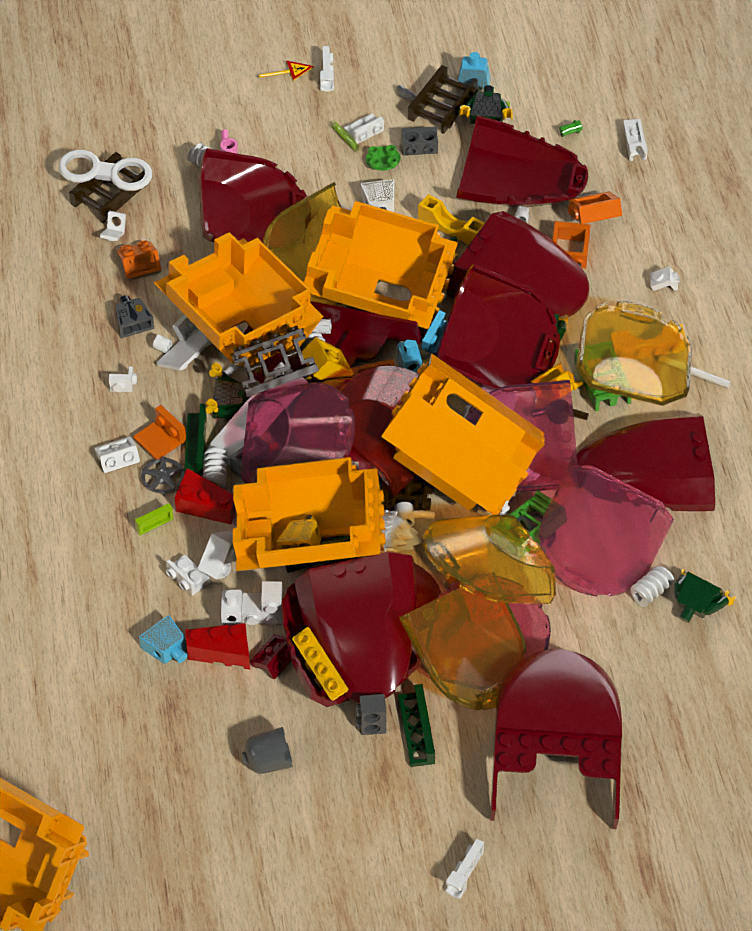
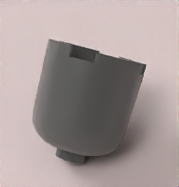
M283 727L254 735L246 741V752H242L245 765L249 764L255 773L265 774L293 767Z

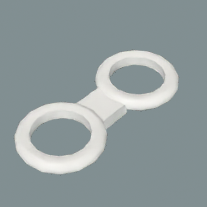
M74 150L65 154L59 161L61 175L68 181L75 183L87 182L95 177V179L112 181L120 189L136 191L147 186L152 179V169L149 164L138 158H126L114 164L99 161L98 157L90 151ZM86 158L92 162L93 168L88 173L76 175L70 173L66 165L72 159ZM137 166L144 170L145 175L138 182L127 183L118 177V173L124 167Z

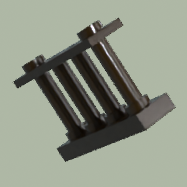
M443 65L439 67L408 106V120L414 122L418 116H424L441 123V133L445 134L458 117L460 107L465 105L473 96L475 97L479 87H477L478 79L476 78L469 85L450 78L447 75L448 67ZM443 84H449L464 90V92L460 96L441 87ZM439 94L456 102L453 106L433 99V97ZM432 105L448 113L442 117L424 108Z
M115 152L104 162L116 164L122 160L121 154ZM126 167L119 171L132 179L129 183L138 182L145 175L144 170L140 174H136ZM94 177L90 181L79 183L69 192L70 203L74 207L83 202L99 211L100 222L104 223L108 219L109 211L116 212L141 189L136 191L121 189L114 195L100 187L105 182L114 185L112 181L99 180ZM93 192H97L109 201L102 205L89 196Z

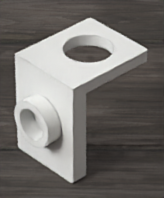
M109 211L107 229L100 234V238L118 241L125 233L126 214ZM114 216L119 217L121 219V225H114L112 223V218Z

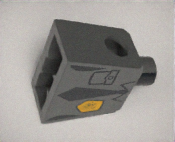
M128 295L120 298V303L116 304L115 308L121 338L154 329L153 316L140 298L131 300Z

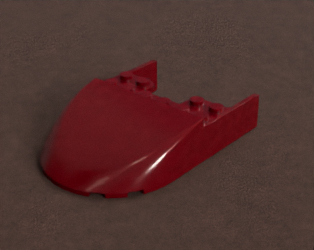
M310 301L324 316L322 319H331V334H322V337L326 343L342 351L350 368H352L356 359L372 360L376 358L387 339L403 342L415 340L418 345L422 342L416 321ZM248 326L244 332V335L253 331V329L250 326ZM280 352L264 360L268 372L273 371L280 362L283 363ZM297 356L288 359L293 371L308 366L307 363L300 365ZM252 372L257 382L262 383L266 379L263 372ZM319 379V381L315 385L324 381ZM306 385L291 403L298 402L302 395L312 387Z
M551 649L539 651L521 659L503 678L496 700L490 821L495 819L498 773L502 771L529 773L536 766L537 754L579 757L578 768L583 776L614 779L612 829H617L620 813L621 705L613 681L605 670L590 658L569 650Z

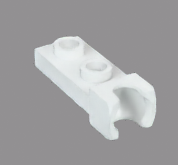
M323 46V71H320L321 91L334 90L333 65H330V63H333V53H330L329 46Z
M641 119L623 120L629 160L633 161L635 155H640L642 160L645 161L647 159V145Z
M476 839L473 845L470 844L465 852V859L463 862H458L455 871L451 872L445 883L448 885L445 890L446 893L461 899L467 889V880L484 853L483 841Z

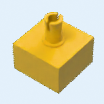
M317 337L302 351L304 359L314 358V362L319 370L304 378L308 382L307 386L313 387L319 379L327 381L350 378L354 374L342 351Z

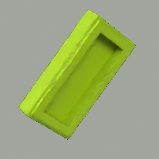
M168 503L135 519L136 531L139 536L173 520L172 506Z

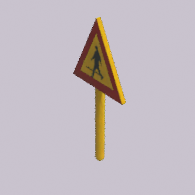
M286 60L289 70L260 74L259 78L290 73L294 81L314 66Z

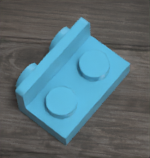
M438 311L422 340L421 349L429 353L437 352L447 322L445 320V312Z

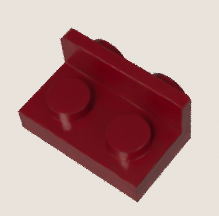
M274 634L250 660L253 667L266 670L271 679H276L292 661L285 637Z

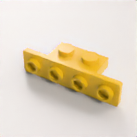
M306 627L295 635L292 640L306 660L304 664L309 672L315 674L316 678L314 680L317 685L325 690L332 701L347 692L348 687L311 629Z

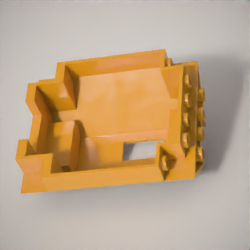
M358 201L354 202L352 210L332 205L331 209H328L323 222L322 234L315 252H312L307 265L304 284L311 289L312 295L376 314L416 321L419 327L429 329L440 310L438 304L443 303L445 293L442 292L444 289L447 290L450 281L448 275H452L455 265L452 264L458 242L441 238V234L438 233L439 225ZM378 280L407 288L411 292L410 299L401 301L374 293Z
M230 232L214 239L213 254L188 265V258L182 255L169 262L168 276L154 282L232 364L233 360L230 353L234 352L233 348L244 345L245 348L252 346V341L261 338L262 341L269 340V335L280 332V335L288 333L286 329L298 326V329L303 328L304 334L308 338L324 317L310 303L311 289L258 238L247 242L244 238L238 241ZM246 322L253 331L244 335L236 326ZM298 334L274 342V345L282 343L286 352L293 350L294 346L291 339L297 338ZM306 339L298 342L299 347L302 346ZM263 348L254 349L238 355V357L247 356L249 365L257 363L259 360L256 352L263 350ZM279 349L263 354V359L273 357L279 353ZM243 362L235 364L245 368Z
M431 354L426 364L422 363L417 370L418 377H414L409 383V392L406 390L401 396L400 401L402 403L400 406L397 404L392 411L393 418L381 437L395 446L394 450L397 451L393 457L395 460L468 511L478 504L497 517L505 502L509 501L517 490L519 483L529 474L526 472L536 453L545 445L544 432L438 357ZM448 395H458L482 412L476 425H473L448 406L446 401Z
M351 457L257 468V483L233 485V500L237 512V528H233L236 571L378 555L385 552L386 538L385 533H382V530H385L383 518L385 511L384 504H381V502H384V493L379 487L377 468L357 470L356 465H352ZM306 515H311L316 519L322 532L321 538L335 536L350 537L348 542L281 550L276 543L291 521L304 520Z
M0 778V818L22 830L15 847L0 839V928L4 931L17 927L23 931H43L47 921L52 923L61 911V903L66 899L70 900L74 893L67 888L78 861L89 856V852L85 850L87 846L86 836L82 835L84 825Z

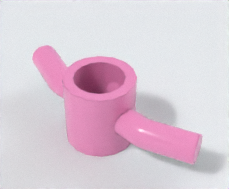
M222 130L221 151L238 153L237 141L228 138V130Z

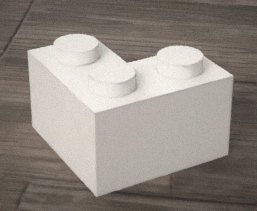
M225 531L211 534L198 570L215 579L226 578L231 571L230 565L233 560H236L232 532Z
M262 581V593H243V623L249 625L283 624L281 612L283 599L282 581Z

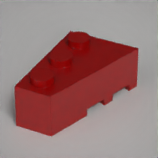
M187 468L175 495L176 512L231 525L236 514L233 494Z
M245 623L185 629L188 660L212 664L213 662L225 663V666L232 667V665H237L250 670Z

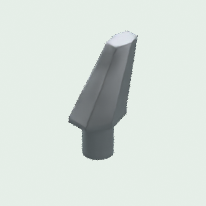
M402 85L397 87V90L400 92L399 96L410 101L416 98L417 95L410 89L404 88Z

